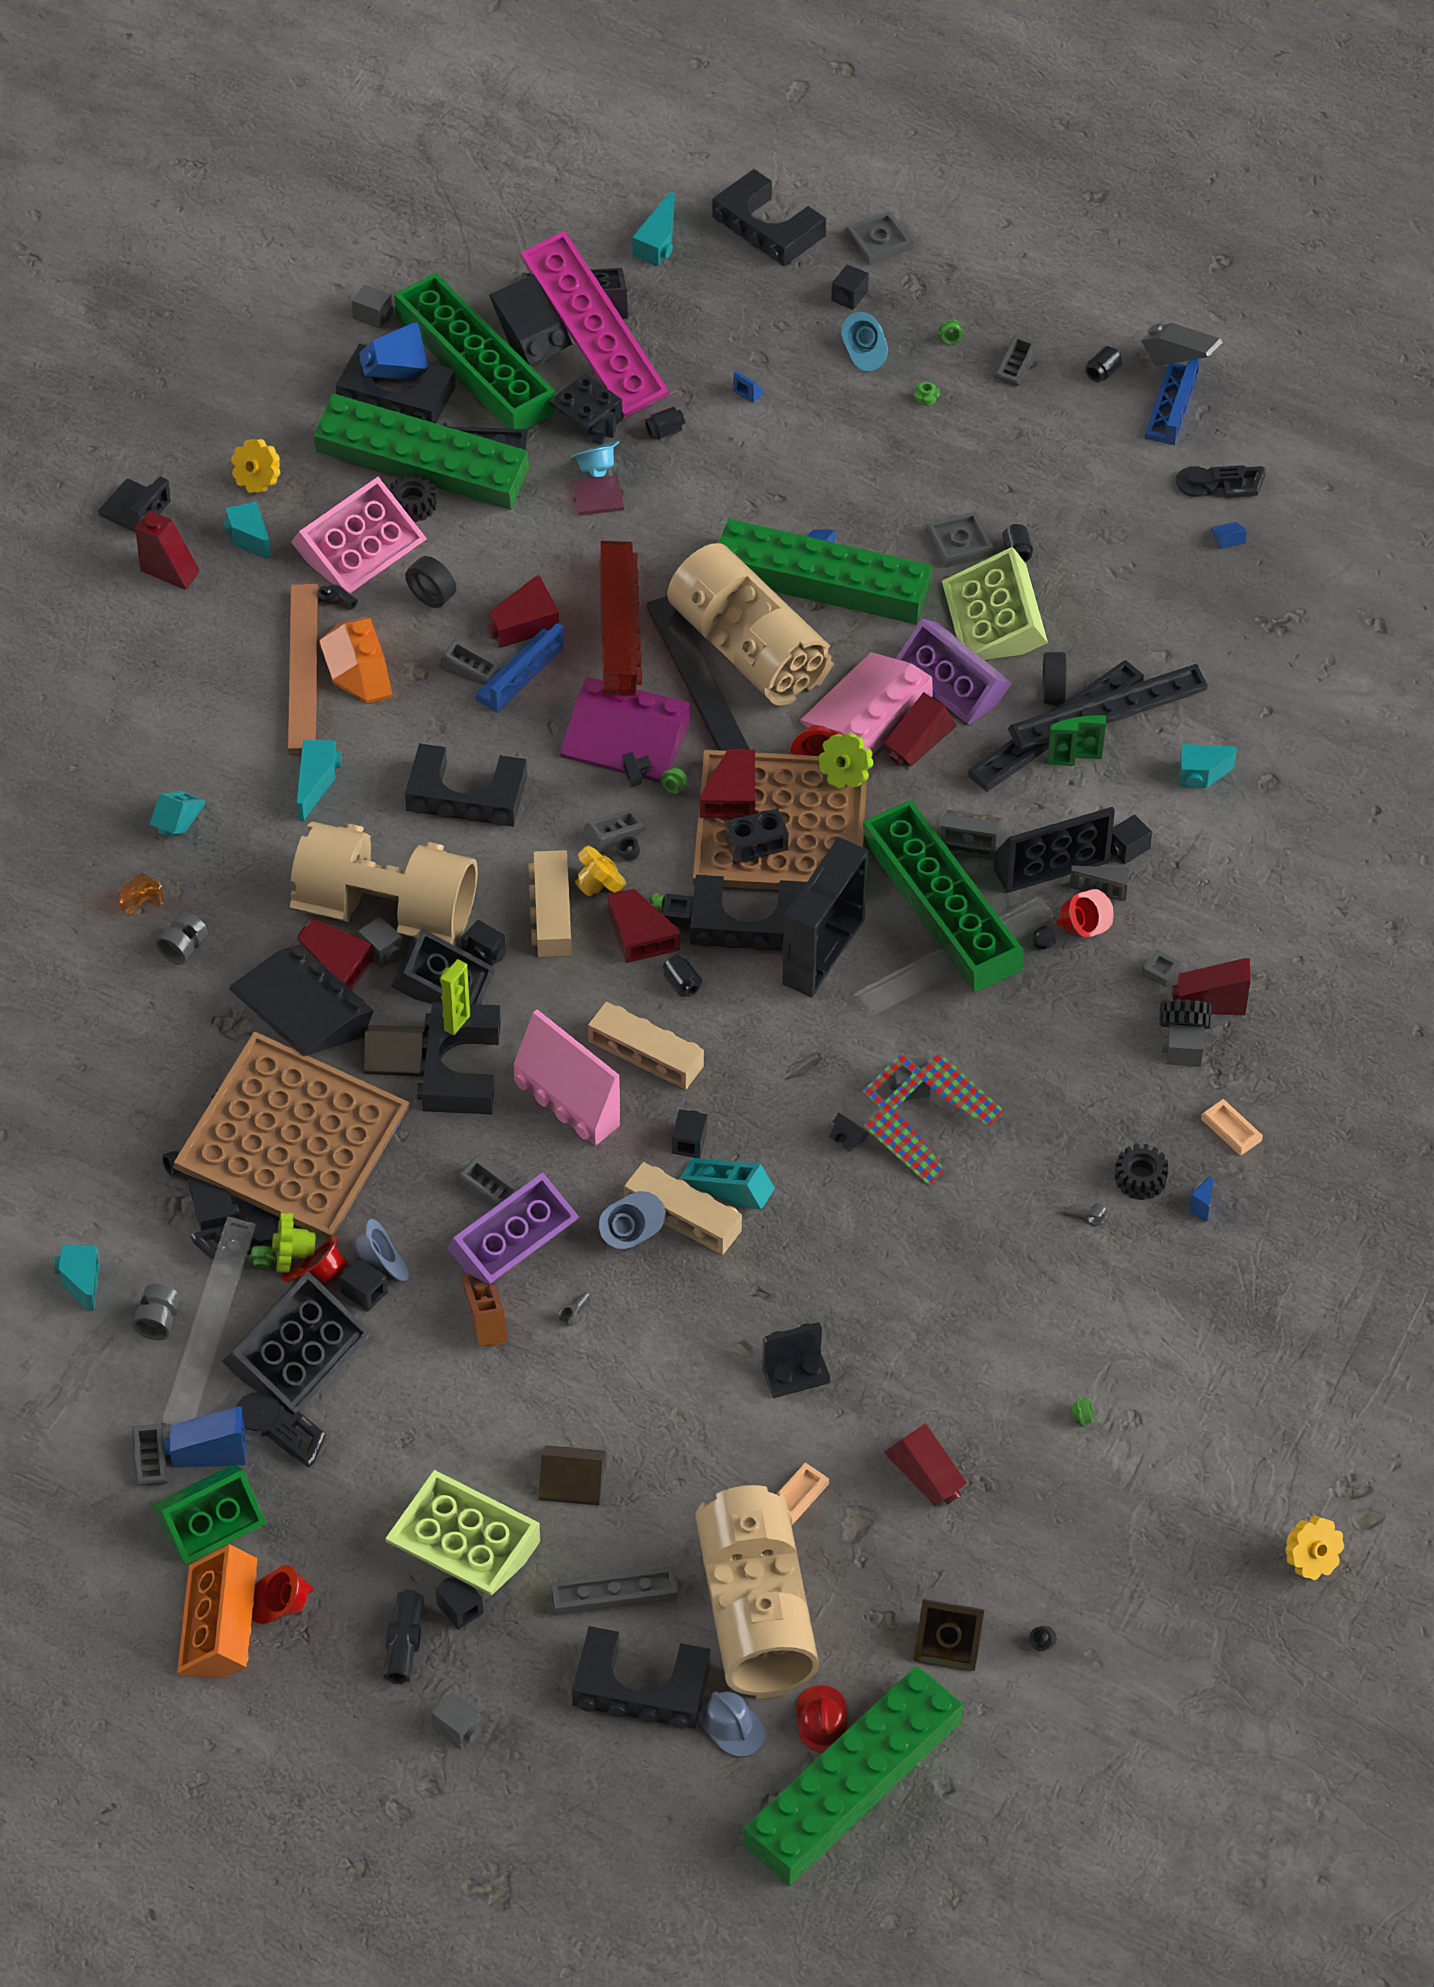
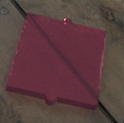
M618 475L572 481L574 490L573 501L576 502L579 516L624 510L623 490L620 489Z

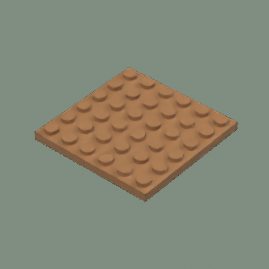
M704 750L700 795L726 751ZM755 753V814L761 811L779 809L789 832L788 850L735 864L725 840V821L734 818H700L699 803L693 885H695L696 875L724 876V887L779 890L780 880L807 882L838 837L863 847V821H865L867 780L858 787L851 788L848 786L838 789L835 785L828 783V774L820 771L819 756Z
M254 1031L174 1161V1169L229 1191L230 1195L280 1217V1213H293V1224L308 1229V1231L325 1239H329L335 1235L408 1110L409 1102L312 1057L303 1056L298 1051Z

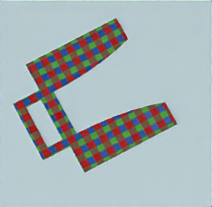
M939 1052L922 1069H919L901 1053L863 1090L881 1108L863 1127L925 1183L930 1185L944 1169L921 1137L894 1110L922 1082L926 1083L936 1093L961 1111L989 1126L1004 1110ZM903 1064L913 1074L884 1100L875 1090Z

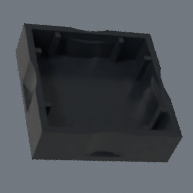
M838 837L785 913L782 985L813 997L840 954L864 922L868 849Z

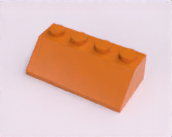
M229 1544L189 1565L177 1674L181 1676L227 1677L247 1667L252 1608L254 1606V1588L257 1578L256 1557Z

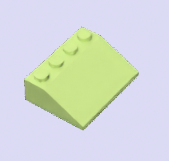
M1013 547L942 581L957 639L983 660L1023 655L1048 643L1026 563Z
M434 1470L385 1538V1541L492 1596L525 1565L540 1543L539 1522Z

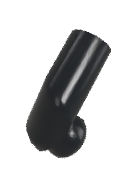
M339 585L321 586L318 589L317 595L324 603H341L349 610L354 609L358 604V599Z

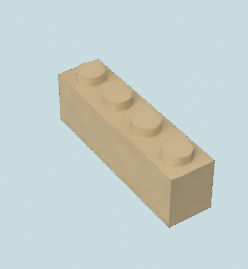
M567 850L534 852V863H528L529 880H535V885H529L530 902H536V907H530L531 924L537 925V929H531L532 946H537L538 957L572 956Z
M605 1002L588 1024V1042L684 1090L689 1087L704 1067V1049L700 1048L696 1043L683 1040L673 1032L663 1030L651 1024L647 1019L639 1018L627 1012L620 1006Z
M643 1162L624 1185V1197L638 1191L650 1192L656 1195L663 1203L665 1209V1221L663 1224L721 1255L726 1252L742 1231V1214L734 1207L725 1206L714 1200L711 1195L704 1192L701 1193L690 1187L685 1181L677 1180L665 1174L659 1167H652Z

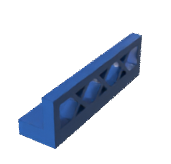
M1200 359L1188 360L1187 365L1178 363L1168 364L1144 439L1175 445L1199 374ZM1172 372H1177L1184 375L1182 379L1176 381L1171 374ZM1175 389L1178 392L1177 396L1169 398L1165 392ZM1169 407L1172 410L1171 414L1163 416L1159 410ZM1163 425L1166 428V434L1155 432L1153 428Z
M557 623L549 631L542 629L476 693V701L498 713L564 649V626Z

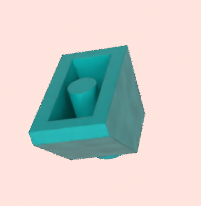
M257 502L226 508L227 519L223 520L225 534L231 535L233 544L264 558L271 557L269 538Z
M1182 744L1179 787L1208 788L1234 769L1237 747Z
M183 791L159 793L150 825L159 828V833L174 837V834L185 833L205 806L206 800Z
M61 1245L60 1256L55 1257V1274H60L61 1285L88 1311H95L100 1264L97 1245Z

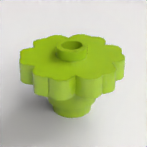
M854 733L836 734L823 743L825 752L821 753L818 759L820 771L828 774L827 781L829 784L835 785L838 789L848 786L854 788L860 786L869 778L867 769L873 766L872 751L869 748H864L865 742L862 737L856 736Z
M280 1213L278 1231L273 1233L272 1251H276V1272L288 1273L291 1258L306 1259L307 1256H314L315 1233L308 1232V1229L293 1228V1213Z

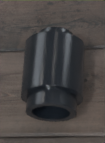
M1110 346L1103 347L1088 361L1085 368L1087 376L1097 383L1108 379L1122 365L1120 352Z
M674 406L650 414V418L645 419L646 429L651 439L656 437L661 439L682 431V425L685 424L682 411L676 410Z
M1020 524L1008 526L1002 533L1005 549L1013 547L1025 563L1028 562L1032 557L1033 547L1027 527Z
M675 955L664 963V976L679 996L690 997L699 991L702 979L686 958Z

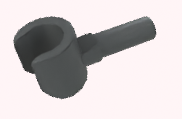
M1095 1203L1089 1211L1065 1207L1063 1214L1082 1217L1090 1225L1097 1227L1106 1218V1214H1103L1106 1208L1098 1203Z
M584 1292L574 1304L561 1306L558 1310L559 1320H562L565 1315L570 1314L571 1316L567 1322L569 1326H574L577 1322L576 1313L590 1297L589 1294Z

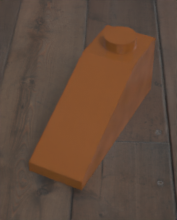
M470 1274L461 1275L478 1346L493 1347L502 1342H507L504 1309L495 1283L493 1282L488 1285Z

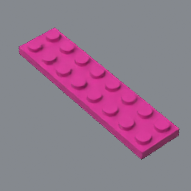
M565 230L521 252L522 261L531 275L534 274L561 317L567 331L601 384L622 399L623 418L669 396V390Z

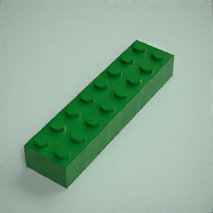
M437 273L394 294L395 316L405 326L418 323L423 344L446 367L455 369V377L507 429H527L556 413V409L550 405V399L555 396V390Z
M332 393L313 435L316 452L402 478L404 474L412 477L411 473H416L417 478L421 474L425 476V480L427 478L431 479L432 484L434 483L436 488L510 510L530 467L527 450Z
M729 518L718 542L727 546L774 592L916 625L931 589L933 565Z
M912 800L863 821L864 843L974 993L1024 970L1023 948Z
M916 1665L743 1828V1847L790 1886L962 1722L963 1703Z

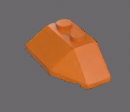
M360 617L339 622L319 640L332 682L335 685L359 697L366 704L393 698L385 658L371 618Z

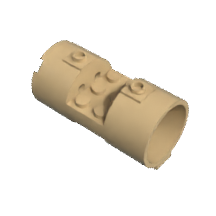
M715 543L700 548L690 555L673 575L667 593L669 603L720 650L773 704L779 706L791 704L796 701L795 695L805 689L810 692L816 685L822 684L834 665L831 661V656L828 654L830 645L727 546Z
M317 822L308 824L307 830L310 832L308 836L301 837L293 862L291 881L294 882L296 891L291 892L290 908L349 923L350 917L357 908L362 894L365 893L398 901L397 932L399 934L414 938L423 928L450 944L457 945V941L467 925L476 892L478 869L474 858L443 851V845L427 842V846L418 845L414 850L405 871L389 865L385 869L370 861L371 840L370 835L363 832L364 827L347 824V827L343 828Z
M747 1485L730 1488L716 1493L717 1499L711 1503L706 1504L703 1502L695 1515L726 1683L734 1691L755 1695L756 1700L787 1696V1691L806 1683L815 1675L819 1667L787 1501L781 1492L777 1494L767 1491L766 1486Z

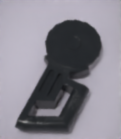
M1190 466L1179 471L1176 476V485L1184 494L1198 497L1208 493L1212 496L1217 488H1223L1225 498L1257 496L1266 471L1263 466L1211 467L1208 470L1200 466ZM1254 477L1250 486L1242 487L1244 478Z
M256 1208L250 1216L245 1215V1220L198 1231L190 1237L195 1246L215 1263L250 1255L249 1243L251 1242L262 1246L264 1241L272 1242L273 1233L278 1231L279 1217L261 1208ZM213 1239L223 1250H218L208 1240Z
M258 1391L242 1397L236 1407H242L245 1429L255 1432L261 1431L262 1437L268 1436L292 1457L297 1458L308 1468L315 1463L327 1435L323 1430L299 1411L285 1421L284 1406H279L275 1397L268 1393ZM296 1426H299L312 1437L306 1453L300 1449L302 1436L295 1429Z

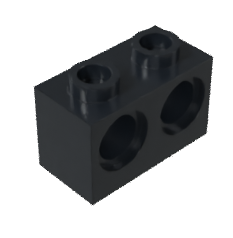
M778 808L725 821V840L735 864L788 850L789 832Z

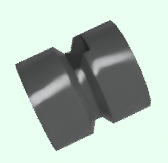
M183 911L171 922L170 927L166 928L157 938L156 946L166 959L181 965L189 959L195 951L194 949L198 948L209 935L208 929L196 915Z
M150 1284L146 1286L140 1300V1307L137 1309L132 1322L134 1330L141 1336L152 1340L168 1338L174 1323L173 1316L177 1315L181 1304L179 1293L166 1285Z

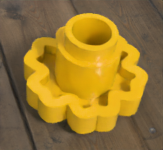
M246 440L243 446L236 447L231 461L236 466L232 471V475L236 479L237 484L245 486L249 493L265 492L268 486L275 485L277 482V478L280 475V458L273 446H266L264 440Z
M588 845L578 853L579 859L585 867L578 873L575 883L586 895L591 897L594 893L598 894L604 887L615 893L627 884L624 877L618 872L615 864L607 856H602L595 848Z
M1312 1516L1309 1522L1299 1521L1287 1538L1285 1550L1288 1564L1295 1566L1296 1574L1305 1578L1317 1580L1321 1573L1330 1575L1339 1564L1337 1554L1344 1549L1342 1532L1336 1530L1334 1522L1326 1518Z

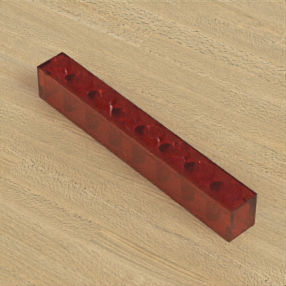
M627 541L600 542L599 573L603 695L636 696V686L642 685V669H637L641 668L642 653L636 652L641 649V635H636L640 634L638 569H633L637 568L638 553L633 552L632 542Z

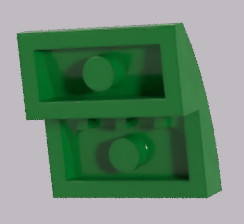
M1106 716L1075 717L1052 724L1050 728L1047 765L1075 766V758L1102 759Z

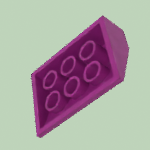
M586 677L575 703L560 757L625 773L622 765V755L633 752L635 759L648 755L652 764L651 772L642 775V778L661 783L662 774L670 770L689 727L690 703Z

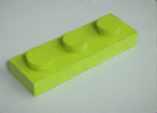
M458 959L451 967H447L443 971L440 978L444 1031L455 1035L470 1017L467 964Z

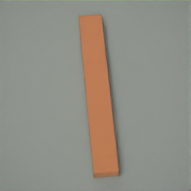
M318 584L291 585L289 754H302L303 740H316Z

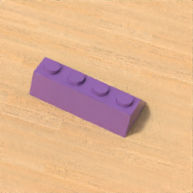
M921 619L896 657L897 660L912 663L932 677V689L935 693L934 697L969 725L996 707L1012 684L1011 681L934 621Z
M542 1172L453 1237L447 1250L465 1272L490 1285L580 1217Z

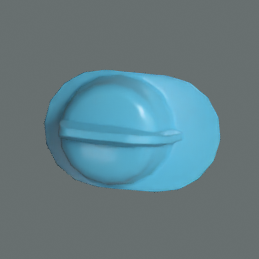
M866 312L851 314L845 319L841 334L855 366L862 371L871 372L877 370L884 364L888 352L883 330L870 314Z
M608 442L573 455L571 458L576 459L582 473L591 474L593 478L603 477L607 469L614 465L613 447L620 442Z

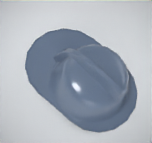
M638 1191L629 1194L611 1204L602 1212L598 1227L601 1237L608 1245L615 1249H627L637 1245L661 1229L665 1221L663 1203L656 1195L650 1192Z
M369 1219L366 1222V1231L352 1241V1247L357 1258H361L380 1272L388 1271L394 1278L406 1281L409 1278V1272L403 1259L392 1245L382 1225L374 1219Z
M715 1691L711 1698L701 1706L698 1714L700 1725L726 1753L736 1757H747L756 1753L762 1747L765 1739L764 1727L759 1718L746 1705L742 1697L732 1692L718 1693Z

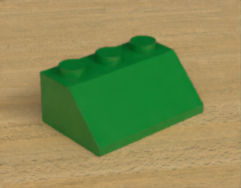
M234 1464L152 1504V1508L165 1536L184 1565L267 1524L244 1470Z

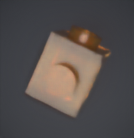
M141 872L131 882L124 884L118 892L121 910L130 915L147 899L160 906L164 903L162 885L155 878H149Z

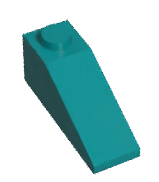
M670 192L632 237V256L659 266L665 258H669L673 250L675 193Z
M303 740L297 794L298 821L306 819L334 782L336 768H341L342 752H337L336 741Z
M692 1158L679 1178L692 1188L741 1208L762 1209L775 1189L762 1165L755 1163Z

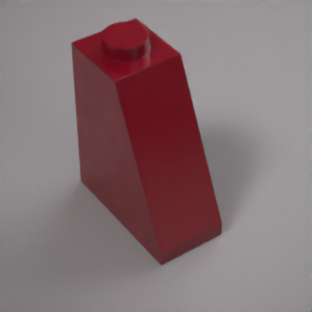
M148 511L135 527L140 571L186 590L200 573L199 568L173 521Z
M540 575L533 577L489 612L490 623L487 624V631L490 638H495L499 648L532 639L542 629L549 631L557 623L560 624L559 611Z
M923 692L884 742V745L889 750L887 755L896 763L901 764L904 762L911 767L956 727V723L943 704Z
M727 749L700 795V818H737L755 814V749Z
M630 889L607 895L608 914L626 963L680 951L679 929L638 891Z
M315 918L311 920L307 927L304 926L299 932V945L305 948L317 961L326 966L350 990L353 989L373 961L371 943Z
M1250 958L1179 973L1178 984L1172 985V1000L1180 999L1210 1003L1212 1005L1211 1014L1246 1015L1251 982Z
M926 1423L884 1451L887 1457L934 1506L943 1500L948 1505L962 1495L959 1489L965 1486L967 1482Z

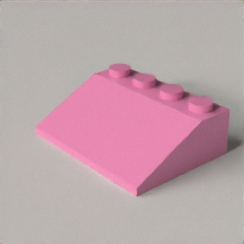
M377 477L300 530L291 543L311 567L333 585H339L351 594L426 541L427 538L381 479Z
M870 652L800 720V723L807 728L814 725L824 726L831 732L844 735L854 733L856 736L864 739V748H869L873 755L884 744L923 692L933 697L932 677L912 663Z
M539 1010L534 1011L514 1061V1081L520 1089L531 1093L541 1106H547L552 1110L562 1123H568L573 1127L582 1139L589 1140L596 1146L620 1126L619 1074Z

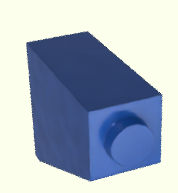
M412 323L373 340L359 353L364 376L416 381L429 367L418 323Z
M234 1407L171 1425L170 1438H165V1456H171L172 1468L229 1466L231 1464L245 1465L246 1437L242 1407Z

